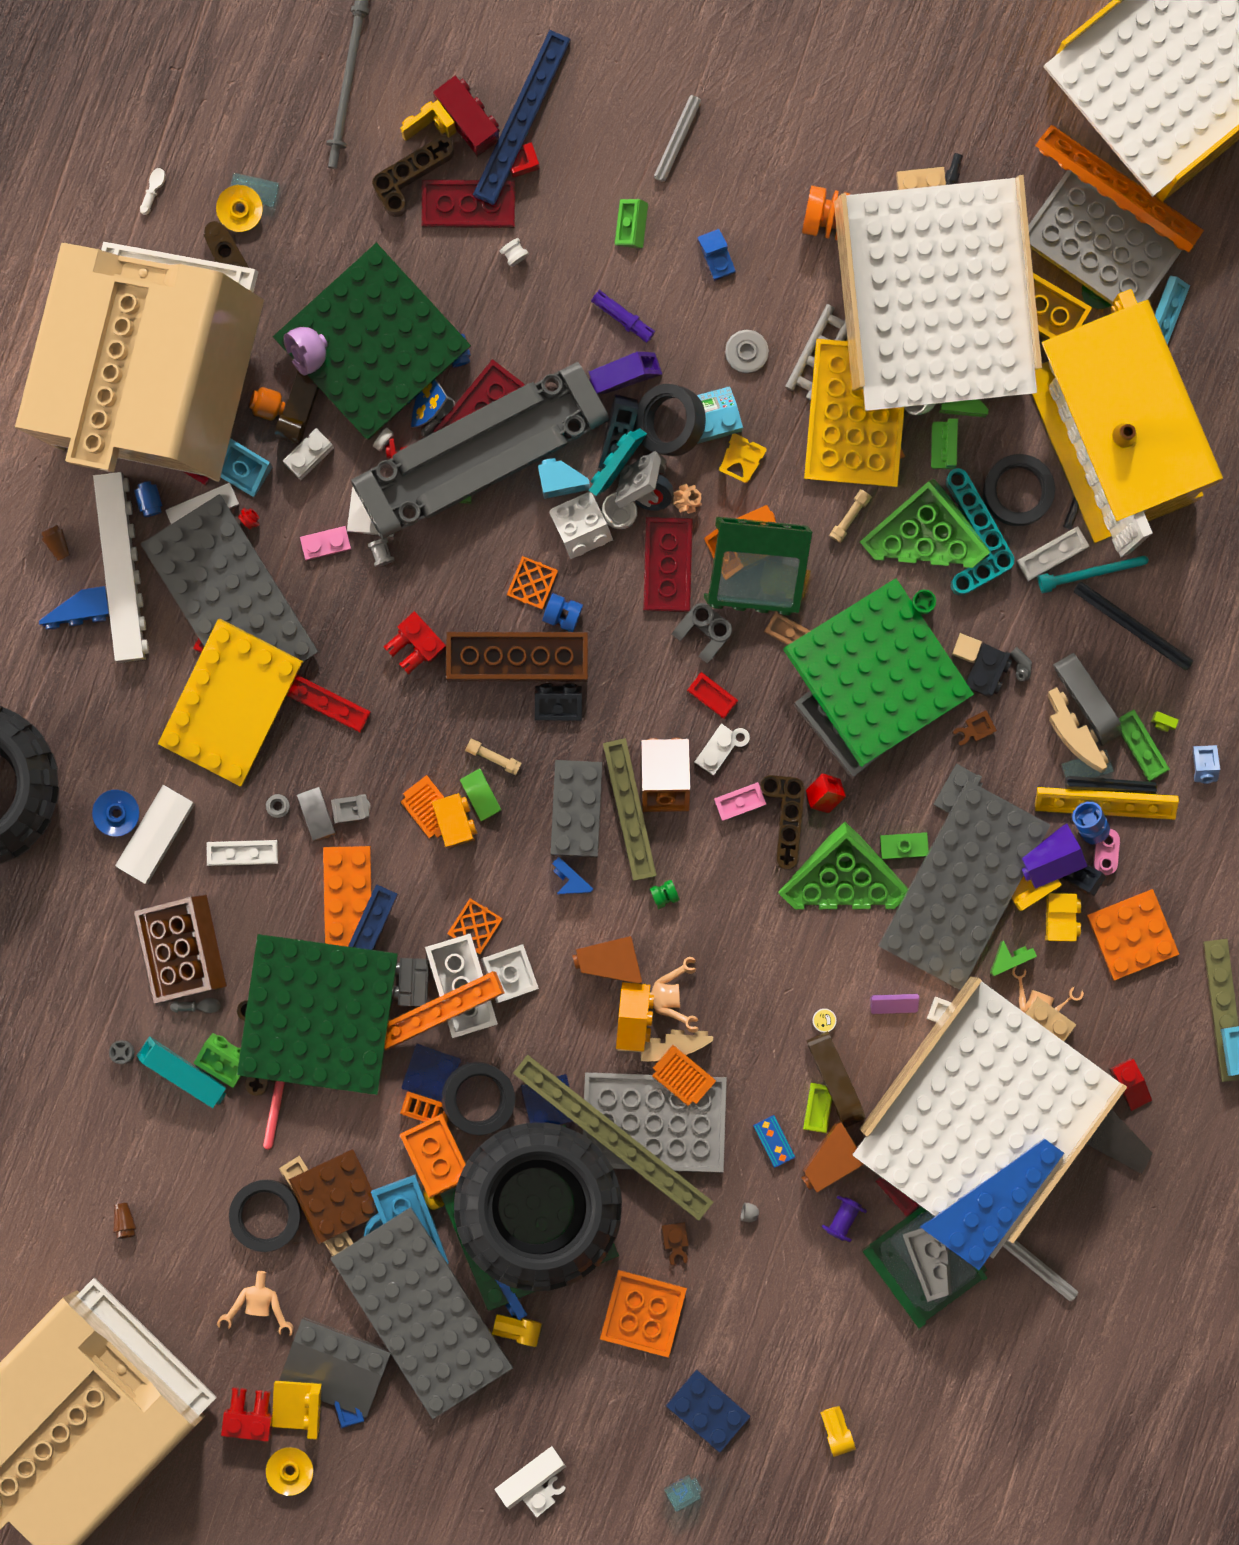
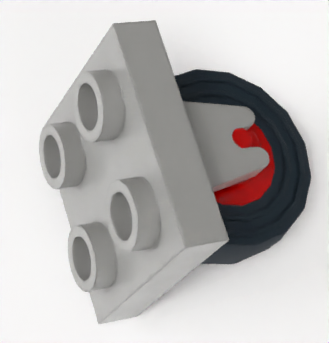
M654 451L621 470L615 498L617 506L623 508L634 501L643 509L659 511L670 505L674 493L673 486L668 479L658 475L662 457L660 454Z

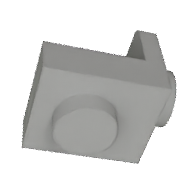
M366 794L331 800L335 823L362 820L369 817L370 803L366 798Z

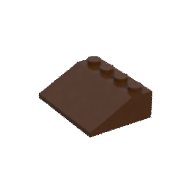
M207 895L189 897L134 911L154 1003L227 987Z

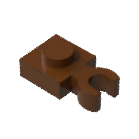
M987 710L966 720L967 728H956L952 734L963 733L964 740L958 743L959 746H962L969 741L971 736L977 742L997 730Z
M685 1222L662 1225L665 1249L672 1248V1253L670 1254L671 1265H675L674 1257L676 1255H681L684 1263H687V1255L682 1250V1247L689 1246Z

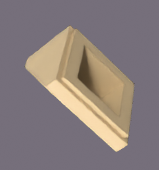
M960 633L952 655L974 663L982 641Z

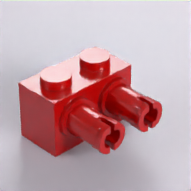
M415 611L397 626L399 633L383 646L392 657L408 643L414 646V651L399 663L408 675L423 661L431 663L446 650V645Z
M233 1387L230 1409H226L223 1414L221 1436L268 1442L271 1439L273 1417L268 1413L271 1392L265 1391L262 1399L263 1391L256 1390L254 1411L246 1412L244 1407L247 1389L241 1388L240 1395L238 1396L239 1388Z

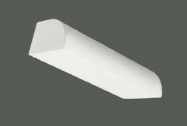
M162 785L115 866L141 882L148 884L195 803Z

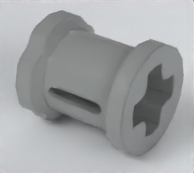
M387 538L368 544L376 561L374 563L375 567L384 566L395 561L394 557L390 555Z

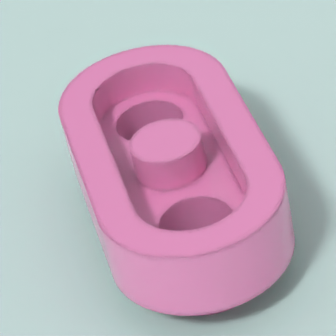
M1110 829L1108 835L1112 838V843L1108 845L1102 841L1095 844L1093 867L1106 876L1114 873L1118 866L1120 837L1113 829ZM1104 859L1110 861V866L1108 868H1104L1102 866V861Z

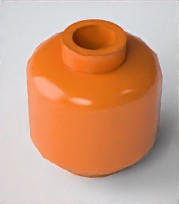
M265 387L259 388L258 391L254 390L249 403V408L252 409L254 416L269 421L274 420L277 415H281L285 407L281 393Z

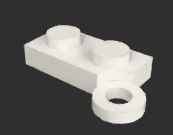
M721 724L694 763L714 776L734 746L743 747L749 742L750 735L748 731L743 728L731 731ZM738 733L744 734V741H737L736 735Z

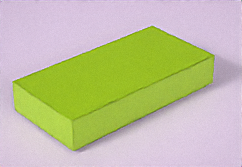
M810 1083L803 1125L804 1130L827 1133L832 1098L826 1085Z

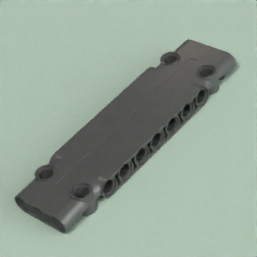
M575 362L554 374L546 375L543 380L537 383H529L400 450L390 460H384L378 466L351 479V483L377 532L384 539L407 526L415 525L424 517L430 518L562 449L569 441L576 440L584 433L609 421V416L579 362ZM553 382L556 384L557 390L553 392L548 391L545 384ZM569 423H576L579 425L580 430L572 432L568 429L567 425ZM383 468H389L393 471V475L385 478L380 474V471ZM405 509H412L416 515L411 519H407L403 516V511Z

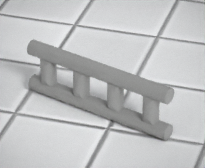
M826 304L785 386L791 391L794 390L796 385L808 390L806 398L811 400L812 382L801 377L807 364L814 367V357L811 355L816 347V339L830 340L822 336L827 323L840 329L835 340L845 341L847 337L846 320L832 315L835 308L829 304Z

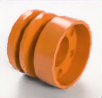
M811 186L802 228L803 234L817 236L820 227H825V238L829 239L831 229H836L834 202L838 198L839 191L835 190L831 200L826 199V188Z

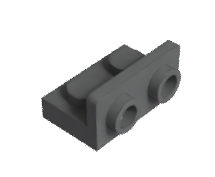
M956 763L933 805L950 813L966 781L969 780L982 787L983 783L980 782L982 776L976 775Z

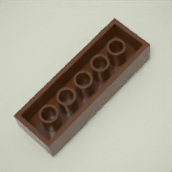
M446 632V680L588 682V632Z

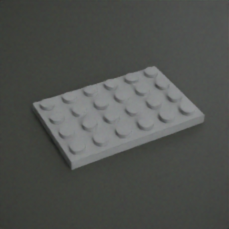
M1067 170L1028 225L1030 248L1111 305H1113L1112 302L1119 293L1132 289L1137 303L1148 300L1182 251L1174 245L1172 240L1158 235L1153 227L1138 221L1133 213L1118 207L1116 202L1110 197H1104L1099 194L1097 188L1082 182L1078 175L1071 170Z
M585 1072L584 1099L674 1171L724 1172L727 1077H713L716 1082L696 1104L692 1101L687 1106L652 1075ZM583 1129V1136L599 1148L613 1168L633 1169Z

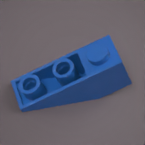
M101 586L80 590L39 620V625L42 627L46 626V630L60 628V624L69 623V626H78L83 624V620L92 619L93 623L106 621V617L110 616L107 588Z

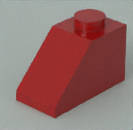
M1129 1058L1109 1069L1115 1080L1127 1086L1122 1095L1131 1111L1152 1101L1145 1079L1133 1058Z

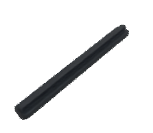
M1083 582L1077 584L1074 593L1182 669L1188 670L1191 667L1193 659Z

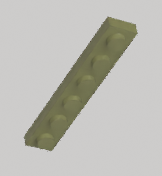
M626 738L603 743L633 881L656 876V871Z
M1228 939L1204 941L1203 947L1221 1082L1239 1080V1075L1228 1076L1221 1029L1239 1026Z

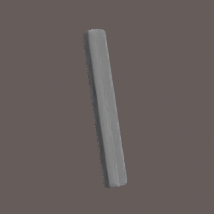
M693 95L689 97L654 174L656 180L666 181L701 104L700 98Z
M1007 1239L1003 1245L1004 1248L1069 1301L1075 1299L1078 1294L1076 1289L1015 1240L1014 1243H1011Z

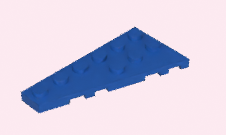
M1045 1138L1040 1140L1014 1161L1001 1168L1000 1171L977 1185L920 1227L969 1264L980 1270L1064 1155V1152Z

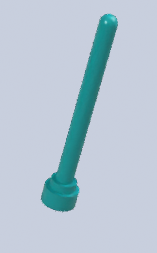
M1140 556L1058 576L1049 575L1048 573L1038 575L1039 588L1042 594L1051 592L1052 589L1056 588V585L1146 565L1149 559L1147 556Z

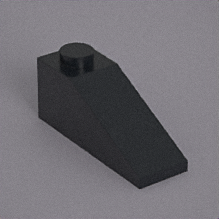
M615 394L598 468L604 469L606 467L603 463L610 453H614L619 448L617 443L624 434L627 435L630 431H633L639 409L637 399Z

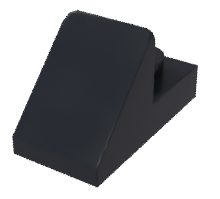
M1089 865L1062 877V879L1083 893L1095 896L1107 878L1104 873Z

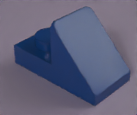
M719 229L697 237L714 281L736 273L728 252V245Z
M558 857L552 863L556 867L553 870L556 875L562 880L566 877L569 879L557 895L591 893L593 888L561 858Z

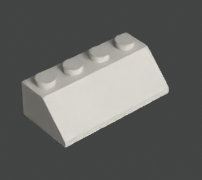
M471 934L425 947L440 997L483 976ZM491 1000L447 1021L452 1038L498 1024Z

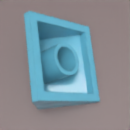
M230 438L220 477L254 497L273 466L269 461Z

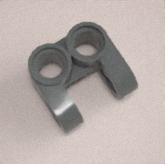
M699 603L689 611L671 635L681 642L693 626L699 628L711 639L698 656L708 664L729 639L732 627L728 620L721 617L708 604ZM698 610H705L708 613V619L700 622L696 619L695 613ZM716 625H723L726 628V634L721 637L716 636L713 628Z

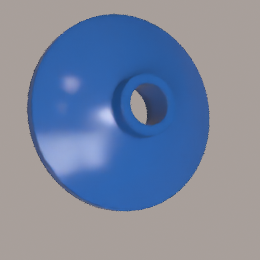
M115 789L104 792L97 798L92 809V817L96 827L109 836H123L131 832L139 820L140 811L137 801L131 794L123 790ZM115 809L121 811V816L118 818L113 816Z

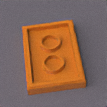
M442 1114L399 1134L429 1199L457 1186L466 1163Z

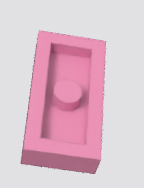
M346 526L300 537L306 561L351 550Z
M758 782L714 799L722 821L766 805Z

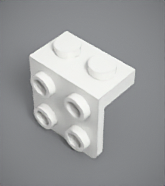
M590 492L558 505L549 512L570 559L581 556L613 540L608 525Z

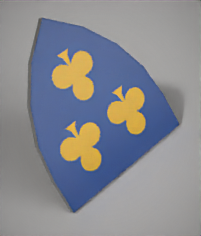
M437 379L417 396L412 413L411 428L421 427L430 422L447 401L448 397Z

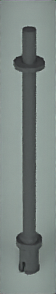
M355 0L354 5L351 6L354 21L333 140L326 141V145L331 147L328 168L337 169L340 149L347 148V144L342 142L363 18L369 15V0Z

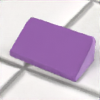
M872 995L870 997L871 1013H916L919 1006V995Z

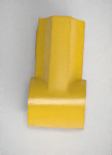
M497 1314L492 1334L516 1340L520 1344L537 1347L542 1323L524 1318L519 1320Z
M840 1406L820 1412L828 1434L827 1439L833 1457L856 1450Z

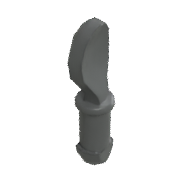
M448 397L438 414L422 428L421 435L424 438L431 435L437 425L442 422L441 419L452 410L454 406L452 398Z
M205 998L199 1003H195V1001H175L171 1004L170 1009L177 1013L178 1011L195 1012L196 1010L203 1011L204 1013H214L220 1009L221 1004L217 999Z

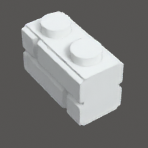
M317 428L309 434V438L306 437L283 460L284 464L300 480L334 449L331 442Z

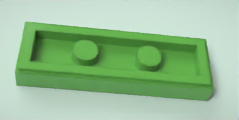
M1133 709L1118 718L1122 726L1121 736L1148 782L1169 771L1168 765L1136 711Z

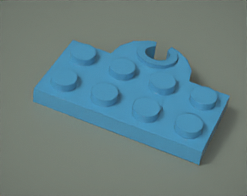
M416 1174L371 1191L379 1213L373 1216L366 1224L364 1236L412 1207L447 1264H449Z

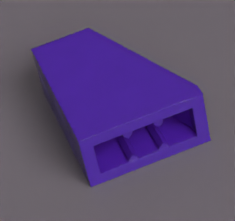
M635 352L589 371L591 377L589 381L597 394H607L660 376L662 371L654 352Z
M1065 824L1022 858L1025 868L1021 870L1026 881H1031L1036 889L1087 867V863L1068 824Z

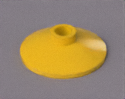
M233 185L220 194L216 203V212L220 222L226 228L236 232H243L252 229L260 221L263 205L260 196L252 188L245 185ZM239 203L245 207L243 212H238L236 209Z
M293 1447L282 1448L276 1451L268 1460L266 1478L269 1485L276 1492L282 1495H296L304 1491L311 1483L313 1465L308 1455L302 1450ZM292 1466L295 1470L294 1474H287L286 1468Z

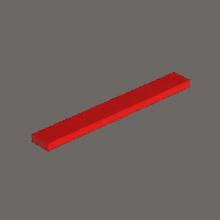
M198 638L193 649L202 653L204 645ZM296 675L287 694L288 697L360 733L371 711L299 675Z

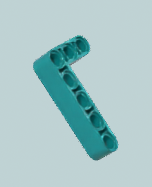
M956 468L948 474L946 486L961 513L990 550V553L986 556L987 558L980 561L973 568H967L958 573L951 581V589L954 594L963 596L1008 572L1014 565L1015 559L965 470ZM953 475L961 476L963 484L960 486L954 485L951 482V477ZM963 496H972L975 501L974 505L966 506L962 500ZM977 515L983 516L986 520V525L982 527L977 526L974 522V517ZM989 535L994 536L997 539V546H988L985 541L986 537ZM999 556L1007 557L1009 561L1007 567L998 565L997 558ZM977 568H986L989 573L988 577L985 579L978 577L976 573ZM957 579H965L968 582V588L960 590L956 585Z

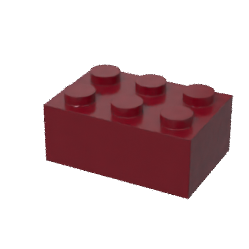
M454 75L433 91L434 100L440 102L455 122L457 132L478 157L498 142L499 124L492 115L488 117L485 114V106L480 99L471 96V89L463 78L459 80Z

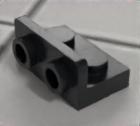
M983 643L966 681L970 689L989 698L993 693L998 694L1003 683L999 680L1002 672L1007 673L1012 660L1008 659L1011 653L1000 651Z
M543 683L540 686H535V720L582 721V686H577L574 683H566L563 686Z

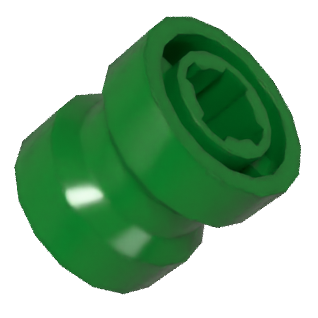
M924 589L914 595L912 603L916 611L921 615H926L934 609L936 597L933 592Z
M671 879L664 882V885L660 887L654 886L650 888L658 910L664 908L669 902L676 903L680 901Z

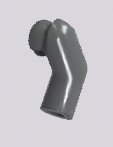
M1016 647L1010 654V657L1017 662L1016 678L1021 682L1027 681L1031 676L1032 661Z

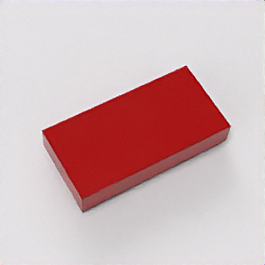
M702 672L687 690V692L723 719L738 702L735 697Z

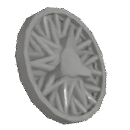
M752 330L736 332L728 340L725 350L726 359L730 366L742 373H752L762 368L767 361L769 352L767 342L763 336Z

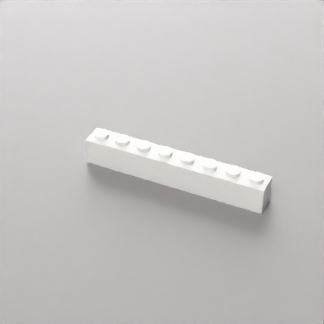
M122 472L93 475L115 661L123 663L146 660L145 654L149 653L147 639L143 640L142 632L146 630L145 617L140 615V607H143L142 593H138L137 584H141L139 570H135L134 561H138L137 548L132 547L131 539L135 538L134 524L129 522V515H132L131 501H127L126 492H130L129 480L124 478Z

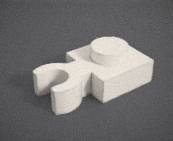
M556 1475L549 1479L547 1487L544 1488L541 1485L523 1499L536 1517L555 1503V1500L552 1498L554 1494H561L566 1488L564 1485L559 1489L553 1487V1482L558 1479Z

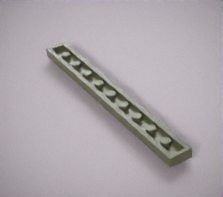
M529 1055L524 1058L513 1072L514 1075L697 1220H700L713 1204L711 1199Z

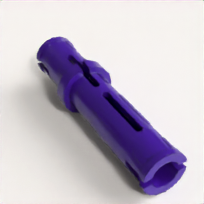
M598 290L592 298V303L626 327V331L633 332L645 343H648L656 331L644 324L638 315L628 312L601 290Z

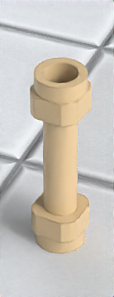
M860 489L854 498V504L841 523L835 526L829 534L833 540L838 543L842 542L847 535L846 530L861 508L866 507L872 496Z
M472 738L470 739L465 749L466 752L474 756L478 754L506 768L505 771L516 776L522 764L521 762L513 758L509 760L481 746L482 743Z

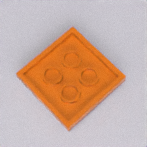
M1153 889L1087 915L1113 981L1179 955Z
M618 1270L600 1339L669 1358L687 1288Z

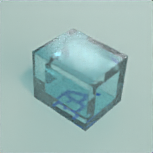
M687 1475L665 1487L664 1490L677 1512L701 1498L699 1492L702 1491V1488L697 1478L691 1479L690 1475Z

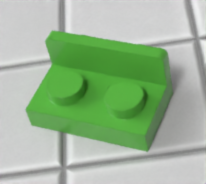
M949 418L947 422L932 423L931 468L955 469L957 466L958 419Z
M212 1033L204 1043L194 1064L234 1088L241 1077L237 1075L241 1048L235 1047L223 1036Z

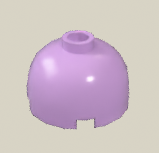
M298 327L284 334L283 339L288 354L292 352L295 358L292 363L302 375L311 374L322 366L326 358L325 347H327V341L322 334L318 335L315 330L309 327Z

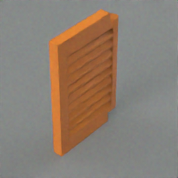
M426 775L403 793L405 798L400 802L428 838H431L433 835H436L438 838L442 833L432 801L442 799L444 796Z
M674 1045L667 1050L653 1067L656 1072L652 1077L687 1106L692 1101L697 1104L716 1082L711 1075Z

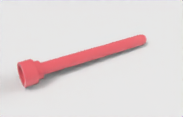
M275 1081L263 1144L267 1150L273 1147L285 1084L282 1081Z

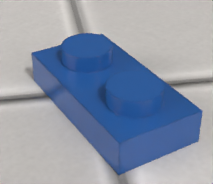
M497 1281L509 1302L506 1304V1307L511 1316L514 1317L516 1315L519 1320L527 1316L526 1310L522 1307L515 1293L511 1292L510 1286Z

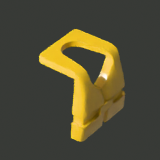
M734 433L729 441L730 446L726 450L719 470L742 482L748 483L759 465V460L763 458L766 448L754 442L749 443L748 439ZM741 463L743 477L728 471L727 468L733 464Z

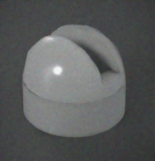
M745 1202L741 1210V1221H756L759 1209L756 1205Z

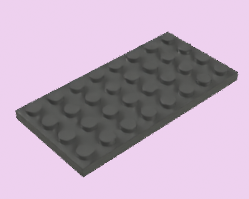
M220 494L141 543L144 551L204 647L217 620L220 618L302 660L303 663L319 653Z
M967 780L878 946L961 990L1023 877L1021 869L1025 868L1022 858L1042 842L1051 825Z
M412 1207L330 1258L432 1419L513 1369L509 1359Z

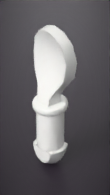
M161 168L153 170L150 176L149 190H146L142 206H140V212L143 215L150 213L154 198L157 196L155 192L165 182L166 174Z

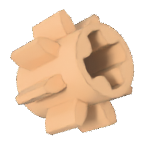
M687 484L679 486V491L673 493V505L679 509L680 513L685 511L688 514L696 512L695 507L702 505V494L695 489V485L689 487Z

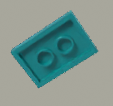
M639 428L634 432L630 431L627 435L624 434L617 443L619 448L614 453H610L603 463L606 467L601 472L598 471L590 481L593 484L589 489L590 492L597 496L610 488L647 435L646 432Z

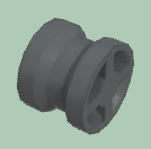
M124 1040L114 1042L109 1049L111 1060L117 1064L130 1062L135 1053L132 1044Z

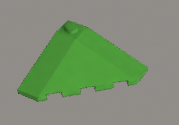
M935 479L928 481L860 541L875 560H885V557L898 558V562L917 563V560L931 561L933 565L949 566L950 563L964 564L963 567L973 568L990 553V550Z
M844 822L827 837L782 887L779 895L794 909H804V905H819V909H837V905H852V909H871V905H885V909H895L902 902L908 888L866 841Z

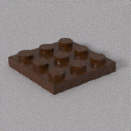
M353 1149L289 1179L318 1244L370 1220L379 1213L371 1194L372 1188Z

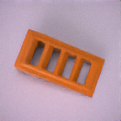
M407 1091L400 1114L426 1122L436 1117L440 1107L443 1108V1105L440 1101ZM412 1099H417L414 1111L410 1112ZM422 1101L426 1102L423 1114L419 1115L418 1112ZM433 1104L435 1108L432 1117L428 1118L430 1106ZM443 1111V1114H442V1115H443V1117H444V1119H445V1121H446V1123H447V1122H448V1117L446 1116L445 1112Z

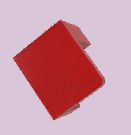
M532 142L523 145V150H520L511 169L513 178L540 169Z
M823 773L806 789L810 807L826 813H830L846 797L841 779Z

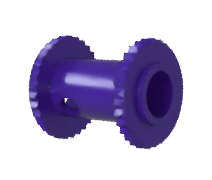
M837 1196V1199L843 1202L830 1227L822 1225V1228L830 1235L842 1241L851 1242L852 1239L846 1237L847 1232L859 1210L864 1213L867 1210L847 1197Z

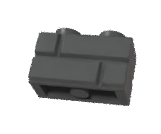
M400 958L395 977H399V986H394V1000L398 1001V1005L422 1006L427 1003L429 959Z

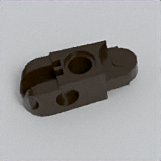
M218 221L209 222L205 227V234L203 235L215 262L249 268L225 225ZM223 248H230L232 250L231 255L227 258H222L220 251Z

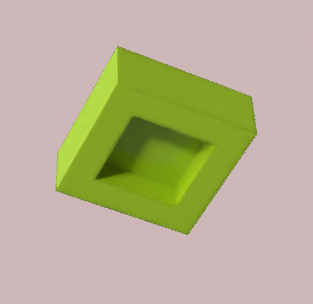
M1158 711L1153 714L1151 722L1156 724L1155 728L1168 732L1169 729H1176L1179 721Z

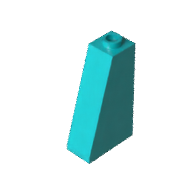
M150 1036L136 1055L142 1064L211 1108L215 1104L219 1105L226 1095L224 1092L226 1088L221 1083Z

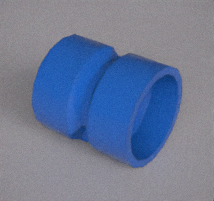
M552 593L542 621L553 626L560 624L561 629L574 632L583 604L573 600L566 602L565 597ZM563 609L569 611L567 618L561 617Z
M1084 802L1073 811V822L1085 842L1098 844L1108 837L1110 826L1101 807L1097 803Z

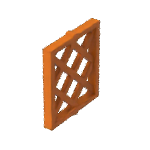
M522 556L507 596L522 601L524 604L527 603L543 609L558 570ZM525 562L534 563L536 567L528 570ZM523 564L525 572L519 574V571ZM541 568L551 570V573L543 576ZM538 570L541 578L533 581L530 573ZM528 575L530 582L522 585L519 577ZM552 576V579L548 586L545 579ZM517 579L520 587L513 589V586ZM543 581L545 588L537 591L535 583ZM532 585L535 593L527 596L524 588ZM521 590L524 597H517L513 592ZM546 591L543 601H541L539 594ZM537 596L539 604L529 602L528 599Z
M470 898L447 934L457 938L454 934L455 932L463 931V935H466V930L474 928L476 937H472V940H477L478 948L475 950L478 954H481L502 921V918ZM476 904L482 911L473 913L472 905ZM469 906L471 914L463 915ZM486 913L495 916L496 920L487 922ZM483 914L485 923L476 924L474 916ZM471 917L473 925L465 927L463 919ZM460 920L462 928L454 929ZM496 923L490 932L488 925ZM485 926L487 934L479 936L477 927ZM487 937L481 947L479 939Z

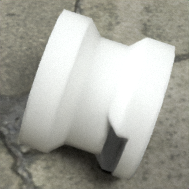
M519 238L512 240L500 250V253L505 254L510 267L520 263L529 255L528 251L521 247Z

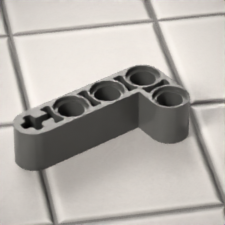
M1072 653L1053 664L1058 677L1090 723L1091 730L1095 732L1098 743L1103 746L1122 735V726L1118 717L1078 657Z

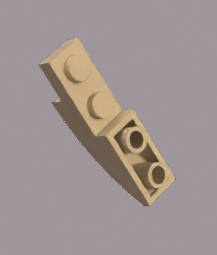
M1058 688L1050 690L1047 696L1056 714L1050 716L1049 721L1057 735L1081 761L1100 773L1105 772L1107 769L1106 764L1109 762L1104 751H1099L1096 745L1098 739L1095 732L1089 730L1087 725L1078 729V719L1074 713L1070 714L1067 708L1069 702L1064 692L1060 693Z
M671 1030L670 1034L665 1035V1043H661V1038H650V1043L645 1042L644 1052H634H641V1061H659L672 1045L687 1055L711 1043L713 1036H708V1031H697L694 1035H685V1030Z

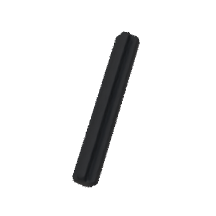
M1067 776L1065 779V787L1067 789L1156 794L1157 783L1079 776Z

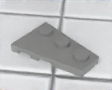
M922 1228L903 1234L927 1301L929 1302L951 1294L949 1248Z

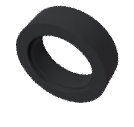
M661 384L650 389L640 400L635 420V430L641 428L647 433L641 442L644 447L652 452L656 451L658 454L673 457L683 455L697 445L705 429L706 414L702 401L693 391L674 384ZM671 398H677L686 409L687 420L685 428L675 440L662 442L654 430L655 413L663 402Z
M1014 454L999 460L989 471L983 486V497L989 512L1000 522L1011 526H1026L1038 521L1048 511L1055 496V482L1049 468L1039 459L1026 454ZM1023 468L1029 470L1038 478L1041 484L1042 493L1040 501L1036 507L1027 512H1013L1005 508L998 499L996 491L997 482L1000 476L1010 469Z
M473 1062L462 1065L448 1077L442 1091V1105L446 1116L456 1127L470 1134L485 1135L497 1131L509 1120L515 1106V1092L510 1079L501 1070L487 1063ZM473 1076H487L491 1078L500 1090L501 1098L497 1111L490 1118L483 1121L466 1119L459 1112L456 1103L458 1089L464 1081Z
M258 1180L246 1185L235 1195L229 1209V1224L234 1236L247 1248L260 1252L274 1251L286 1245L296 1235L301 1223V1207L293 1191L283 1183L274 1180ZM261 1192L277 1195L284 1201L288 1210V1222L285 1229L278 1236L270 1239H261L252 1235L244 1226L242 1219L243 1208L247 1200Z

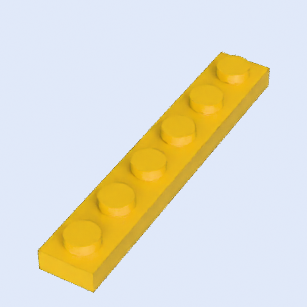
M1037 787L1035 811L1073 813L1075 808L1081 803L1095 802L1101 807L1104 815L1175 820L1179 800L1178 796Z

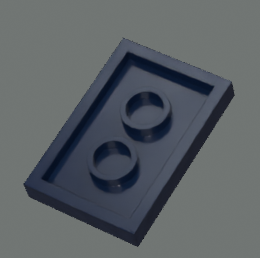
M697 1369L666 1404V1407L718 1452L722 1451L750 1418V1415Z

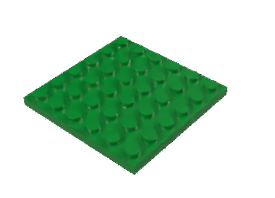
M897 578L783 649L861 767L974 695L921 614L914 608L911 599Z

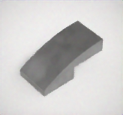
M320 788L298 794L297 797L313 842L336 835Z

